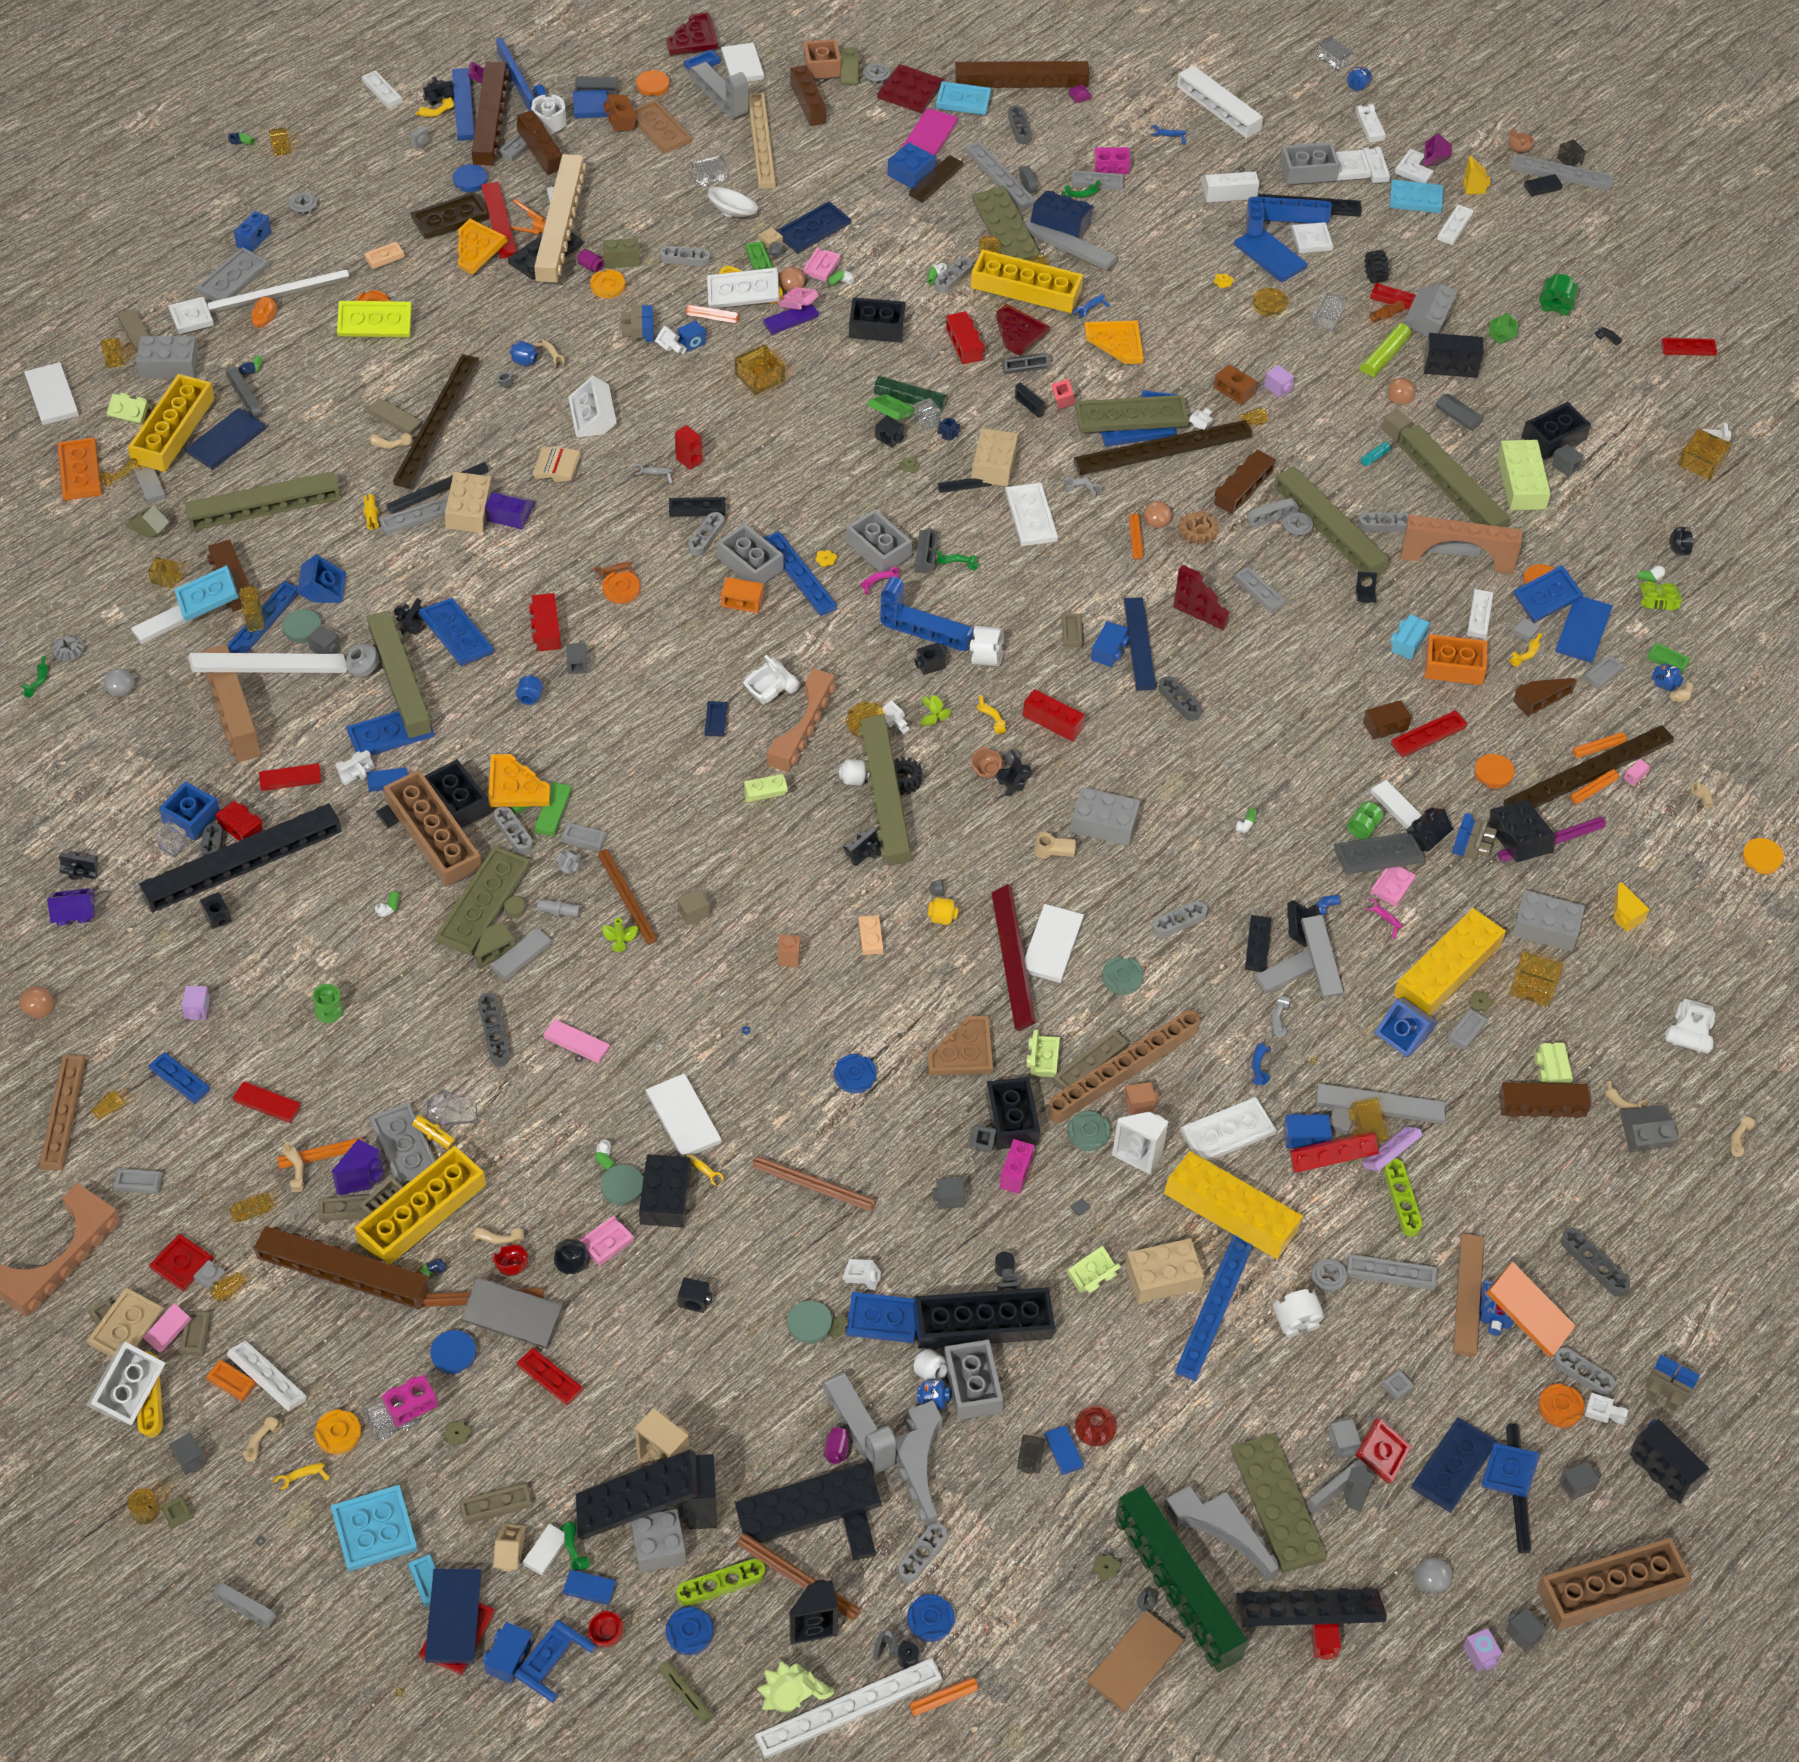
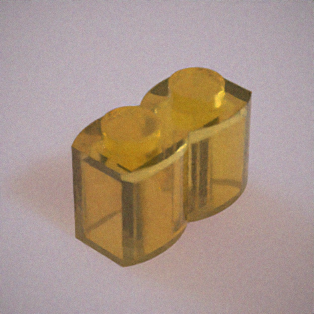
M255 586L240 588L239 597L247 630L252 632L264 629L265 621L258 589Z
M1373 1098L1351 1103V1109H1348V1116L1350 1122L1354 1121L1356 1129L1353 1130V1136L1373 1131L1376 1135L1377 1143L1386 1142L1387 1134L1378 1099Z

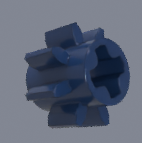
M945 418L943 421H939L937 434H942V439L949 441L959 437L960 424H956V419Z

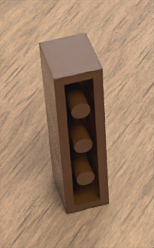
M807 65L790 68L791 87L810 127L826 124V105Z
M533 110L518 114L517 131L545 173L549 175L558 172L562 152Z
M1258 449L1252 455H1248L1245 462L1237 467L1235 473L1232 476L1229 475L1225 483L1216 489L1214 504L1234 514L1274 472L1276 459Z
M231 540L209 545V554L206 555L209 565H214L212 571L227 565L231 571L239 598L226 603V606L230 605L232 612L255 606L253 593Z
M1502 1083L1498 1094L1501 1116L1581 1118L1587 1116L1591 1106L1587 1084Z

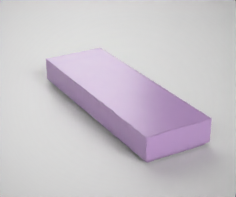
M1407 1126L1378 1148L1377 1155L1368 1156L1363 1160L1364 1168L1374 1171L1382 1169L1423 1136L1421 1129Z

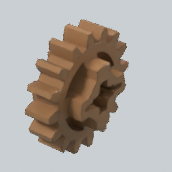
M1193 510L1192 514L1186 512L1185 516H1181L1179 521L1178 534L1182 535V540L1188 539V544L1194 542L1195 546L1198 543L1204 546L1205 542L1210 544L1212 539H1216L1219 532V522L1215 521V516L1209 517V512L1203 514L1202 510L1199 513Z

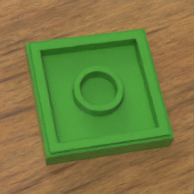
M888 394L869 399L867 406L896 420L915 415L916 412L915 407Z

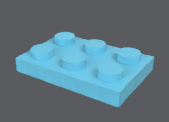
M942 81L936 108L986 115L991 88Z
M1392 179L1389 208L1441 213L1443 185Z
M227 565L174 589L182 616L186 622L239 598L231 571Z

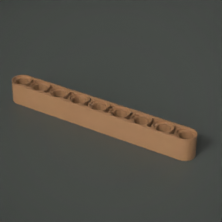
M1191 1010L1181 1013L1054 1095L1049 1100L1047 1113L1049 1120L1055 1123L1063 1122L1194 1037L1198 1030L1199 1015Z

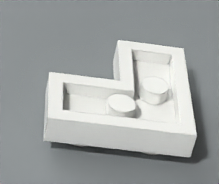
M1413 149L1407 152L1395 169L1396 174L1420 183H1428L1434 171L1421 166L1424 161V154Z

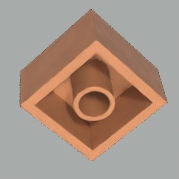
M837 39L803 42L804 63L807 65L813 79L841 77V58Z

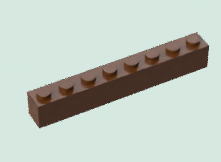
M485 62L472 145L473 165L494 166V159L498 158V149L496 147H499L500 142L498 136H501L500 124H503V114L501 113H504L505 110L503 102H506L507 80H509L510 76L509 69H506V62Z
M1088 61L955 62V83L987 88H1073L1080 85L1089 87L1090 73Z
M265 1226L254 1246L255 1254L259 1260L418 1310L421 1309L423 1301L431 1289L429 1278L423 1272L406 1270L401 1265L393 1266L378 1258L371 1259L365 1257L359 1252L352 1253L345 1251L339 1246L332 1247L326 1245L320 1240L307 1239L298 1233H287L278 1227L271 1228Z

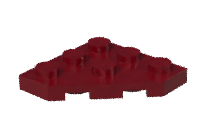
M709 12L692 14L685 24L683 23L675 30L676 33L673 36H669L666 39L669 55L718 49V41Z
M1005 304L996 311V321L1004 346L1014 354L1022 355L1049 333V325L1008 304Z
M1182 564L1178 571L1173 608L1224 631L1228 625V610L1225 607L1222 608L1217 602L1219 598L1211 587L1207 588L1203 583V576L1200 572Z

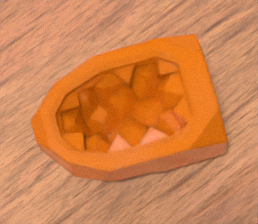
M263 296L255 303L251 311L253 326L258 328L265 327L275 317L277 306L271 298Z

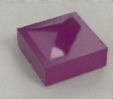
M471 62L468 77L482 84L485 68Z
M1084 85L1068 89V94L1075 103L1091 99V94Z

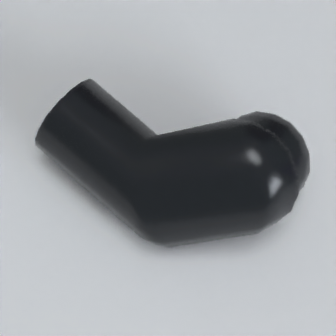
M1599 327L1595 332V336L1598 339H1603L1606 336L1616 346L1622 341V338L1614 331L1605 327Z

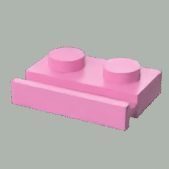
M817 247L805 265L803 274H808L812 278L827 282V279L840 261V254L827 250L821 251Z
M795 287L783 296L784 299L778 301L780 307L801 310L802 305L808 306L812 304L813 300L818 297V293L814 289Z
M1400 866L1386 868L1372 887L1370 894H1375L1379 896V899L1397 907L1414 882L1416 874Z
M613 1215L579 1241L586 1245L588 1255L598 1266H601L634 1241V1237Z

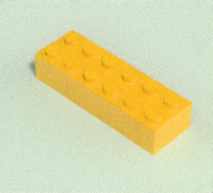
M983 249L971 272L972 289L1068 313L1073 312L1082 291L1083 274Z
M178 374L129 444L128 450L131 463L166 472L215 399L212 383Z
M1472 908L1397 981L1394 996L1406 998L1430 1016L1502 945L1506 931Z
M453 1146L356 1225L354 1231L357 1242L373 1257L391 1265L486 1186L484 1171L456 1146Z
M1191 1151L1187 1153L1168 1177L1164 1194L1275 1259L1280 1257L1298 1233L1303 1219V1215Z

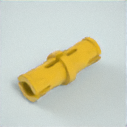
M368 494V501L367 495L363 497L365 507L363 514L366 517L367 528L374 530L373 524L375 529L379 527L377 519L379 513L375 505V496Z
M421 1114L412 1123L413 1127L427 1135V1139H433L446 1148V1150L455 1141V1138L441 1130L438 1124L434 1125Z

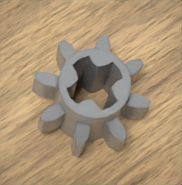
M567 849L566 852H559L556 859L559 862L558 868L568 874H572L576 870L579 871L583 864L579 859L581 855L571 849Z

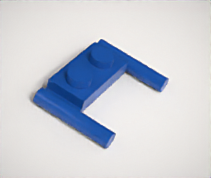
M557 1619L553 1627L515 1672L514 1677L551 1703H554L558 1698V1694L540 1682L544 1680L570 1647L571 1641H574L591 1654L596 1650L597 1645Z

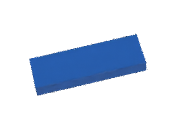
M163 1052L148 1065L152 1072L193 1104H196L210 1091V1087L166 1052Z

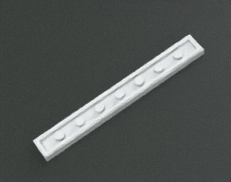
M342 270L209 302L207 307L211 314L256 303L263 296L273 299L348 281L349 274L347 270Z
M189 653L188 657L192 672H347L343 654Z
M930 1658L755 1734V1739L764 1759L936 1685L942 1682V1677L933 1659Z

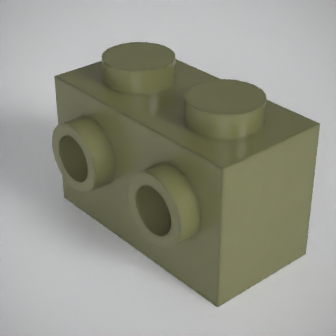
M638 238L603 240L605 268L640 266Z

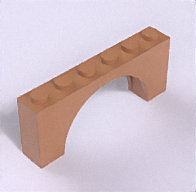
M1408 515L1401 544L1400 559L1419 561L1421 555L1435 544L1446 541H1465L1482 547L1491 555L1495 564L1494 572L1513 574L1521 547L1522 530Z
M78 1183L61 1198L65 1209L76 1221L74 1237L65 1252L49 1264L34 1269H13L0 1263V1299L26 1317L36 1311L48 1295L54 1293L63 1279L71 1275L72 1270L87 1258L94 1247L101 1244L103 1238L110 1231L114 1230L120 1221L117 1209Z

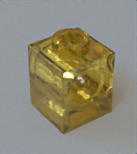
M286 127L269 130L274 157L291 154Z
M119 337L101 340L106 368L125 366Z
M159 557L154 559L148 569L151 583L171 589L181 577L177 562Z

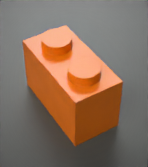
M726 577L721 592V607L759 613L764 597V584Z

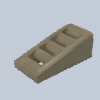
M391 1175L360 1203L359 1207L369 1216L373 1211L368 1205L372 1204L377 1209L380 1205L375 1201L376 1199L385 1203L387 1200L382 1196L383 1194L391 1198L393 1194L389 1190L392 1188L397 1193L403 1186Z

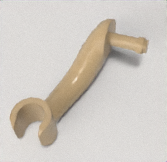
M542 339V343L532 344L535 347L542 346L543 350H548L554 359L555 368L557 362H561L564 367V357L558 355L550 342Z
M403 433L400 435L401 439L387 441L378 435H372L370 443L381 448L393 449L401 445L411 444L412 437L411 434Z
M1607 1081L1608 1090L1605 1092V1096L1616 1106L1622 1109L1647 1107L1648 1102L1646 1100L1636 1104L1622 1099L1618 1091L1612 1089V1082Z
M1749 1116L1743 1118L1740 1125L1731 1135V1153L1735 1157H1740L1744 1154V1148L1741 1143L1742 1134L1746 1129L1751 1131L1755 1125V1120Z
M286 1141L282 1153L295 1167V1179L290 1180L291 1191L302 1192L304 1190V1163L295 1147Z
M478 1227L474 1230L475 1236L472 1237L473 1242L481 1239L492 1244L512 1243L518 1245L520 1240L524 1239V1233L521 1228H515L510 1231V1235L501 1236Z
M268 1417L264 1425L252 1435L246 1451L243 1452L246 1461L253 1462L257 1459L259 1442L269 1430L276 1433L281 1429L282 1423L280 1420Z

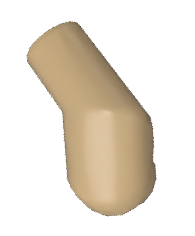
M1686 682L1683 689L1672 691L1670 693L1671 701H1688L1694 685Z
M1693 782L1690 786L1691 792L1702 799L1704 808L1713 807L1710 789L1699 782Z

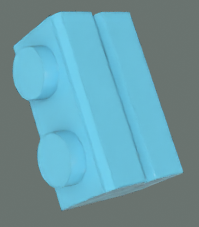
M1411 614L1408 615L1406 620L1402 619L1398 627L1399 632H1394L1390 640L1392 652L1402 655L1407 659H1413L1428 634L1429 622Z

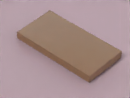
M656 99L633 109L637 117L635 125L663 154L693 142L692 136Z
M1145 1611L1089 1677L1087 1683L1126 1713L1182 1646L1184 1639L1148 1611Z

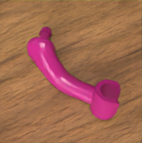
M892 567L890 571L874 573L863 580L860 586L865 589L864 593L868 595V589L878 580L889 579L890 577L899 578V569Z
M1368 899L1369 901H1374L1375 906L1372 909L1368 907L1366 909L1376 912L1389 922L1390 925L1394 926L1391 938L1395 939L1397 930L1402 928V924L1392 914L1378 906L1376 900Z

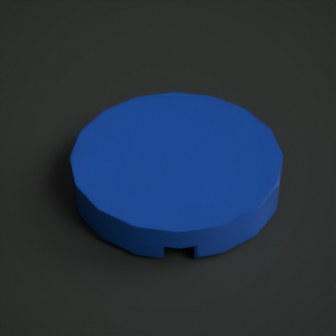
M464 165L457 168L453 173L454 186L461 188V191L464 192L479 191L482 187L481 184H487L486 170L477 165Z
M859 1054L845 1055L838 1060L834 1068L835 1082L840 1089L848 1093L857 1094L865 1092L875 1083V1064L866 1056L862 1057Z
M450 1330L435 1338L431 1345L430 1356L433 1364L439 1371L446 1374H458L472 1366L476 1358V1346L473 1339L467 1333L459 1330Z
M926 1594L915 1599L912 1605H910L907 1624L916 1638L925 1642H936L950 1634L954 1626L955 1613L952 1605L942 1599L941 1596Z
M683 1607L675 1611L670 1616L665 1627L666 1639L670 1647L684 1655H694L702 1652L711 1643L713 1637L712 1620L706 1612H702L695 1607Z

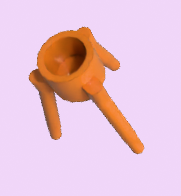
M514 199L513 202L527 211V215L534 219L532 223L534 229L510 226L512 230L534 233L538 236L540 233H543L546 219Z

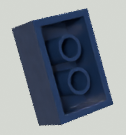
M1045 191L1034 202L1030 222L1079 238L1091 223L1094 206L1086 201L1074 200L1070 196L1058 195L1054 191Z

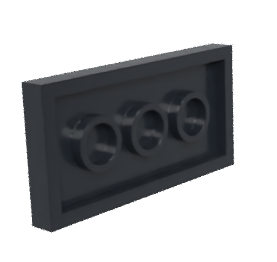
M571 231L570 241H567L568 249L567 252H564L565 257L583 245V240ZM542 235L508 257V264L532 280L536 278L534 267Z

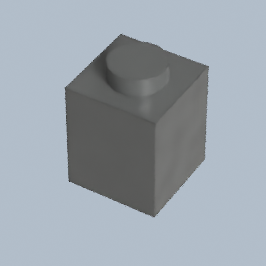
M1566 444L1554 452L1552 466L1567 477H1570L1581 468L1584 455Z
M322 625L307 637L310 650L317 654H336L340 649L338 635Z
M586 643L566 644L568 674L588 673Z
M978 1125L972 1126L967 1148L985 1153L991 1152L996 1129Z
M963 1177L937 1179L936 1188H932L933 1201H937L938 1209L964 1207L965 1191Z
M191 1433L169 1444L175 1459L185 1475L195 1473L207 1464L203 1452Z
M1588 1461L1565 1470L1560 1478V1483L1571 1501L1595 1491L1600 1481L1598 1472L1590 1466Z
M1525 1608L1521 1613L1516 1611L1508 1618L1509 1624L1505 1631L1527 1652L1543 1638L1547 1629Z

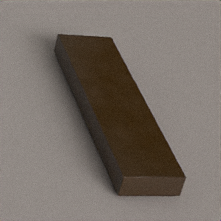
M949 155L909 191V196L923 203L963 167V161Z

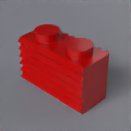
M685 425L675 432L676 460L681 462L683 466H686L688 470L699 466L703 461L702 436L688 425Z
M235 800L215 814L217 824L238 841L263 830L261 818L256 814L252 815L244 804H238Z

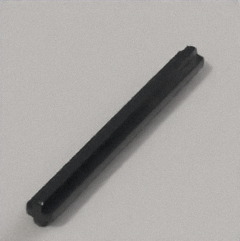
M482 462L459 473L483 475L489 470L486 463ZM453 475L387 503V510L392 514L450 489Z
M1516 1423L1507 1424V1445L1521 1448L1519 1425ZM1512 1494L1517 1549L1521 1554H1528L1531 1551L1527 1500L1526 1497Z

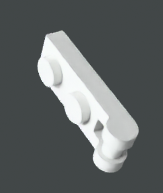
M1368 104L1365 107L1362 105L1356 106V115L1368 142L1384 141L1386 134L1376 115L1374 104Z
M1362 148L1371 170L1372 183L1389 182L1390 175L1381 148Z

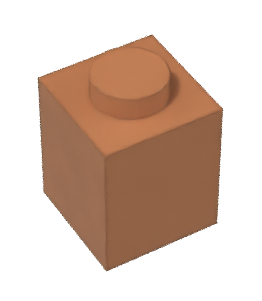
M780 934L778 966L798 967L800 936Z
M1151 1082L1126 1086L1124 1099L1129 1115L1154 1112L1155 1103H1158V1094L1156 1090H1153Z

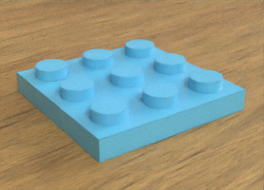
M400 1485L330 1506L348 1572L418 1551Z

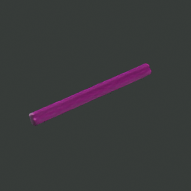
M1597 817L1554 832V845L1605 827L1606 821L1603 817ZM1506 849L1498 852V858L1501 862L1513 859Z

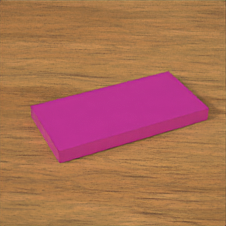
M927 108L902 147L910 142L936 156L958 123V117Z

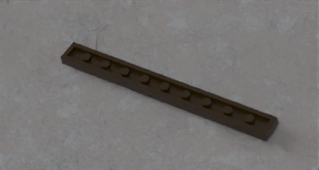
M462 354L396 473L393 479L395 486L412 489L480 363L478 357Z
M1242 420L1206 428L1205 430L1191 431L1074 457V465L1079 475L1251 438L1252 431L1247 421Z
M1660 725L1504 799L1503 805L1527 799L1535 809L1592 782L1612 769L1617 770L1673 743L1674 737L1663 725Z

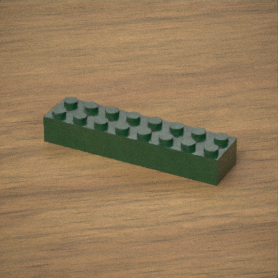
M1142 1485L1119 1497L1115 1516L1117 1527L1121 1531L1124 1530L1128 1536L1129 1545L1133 1550L1136 1549L1138 1551L1141 1563L1152 1572L1156 1586L1163 1589L1168 1604L1172 1608L1175 1607L1179 1613L1182 1625L1185 1628H1189L1194 1643L1205 1652L1208 1664L1211 1667H1215L1219 1673L1241 1661L1248 1640L1145 1487Z

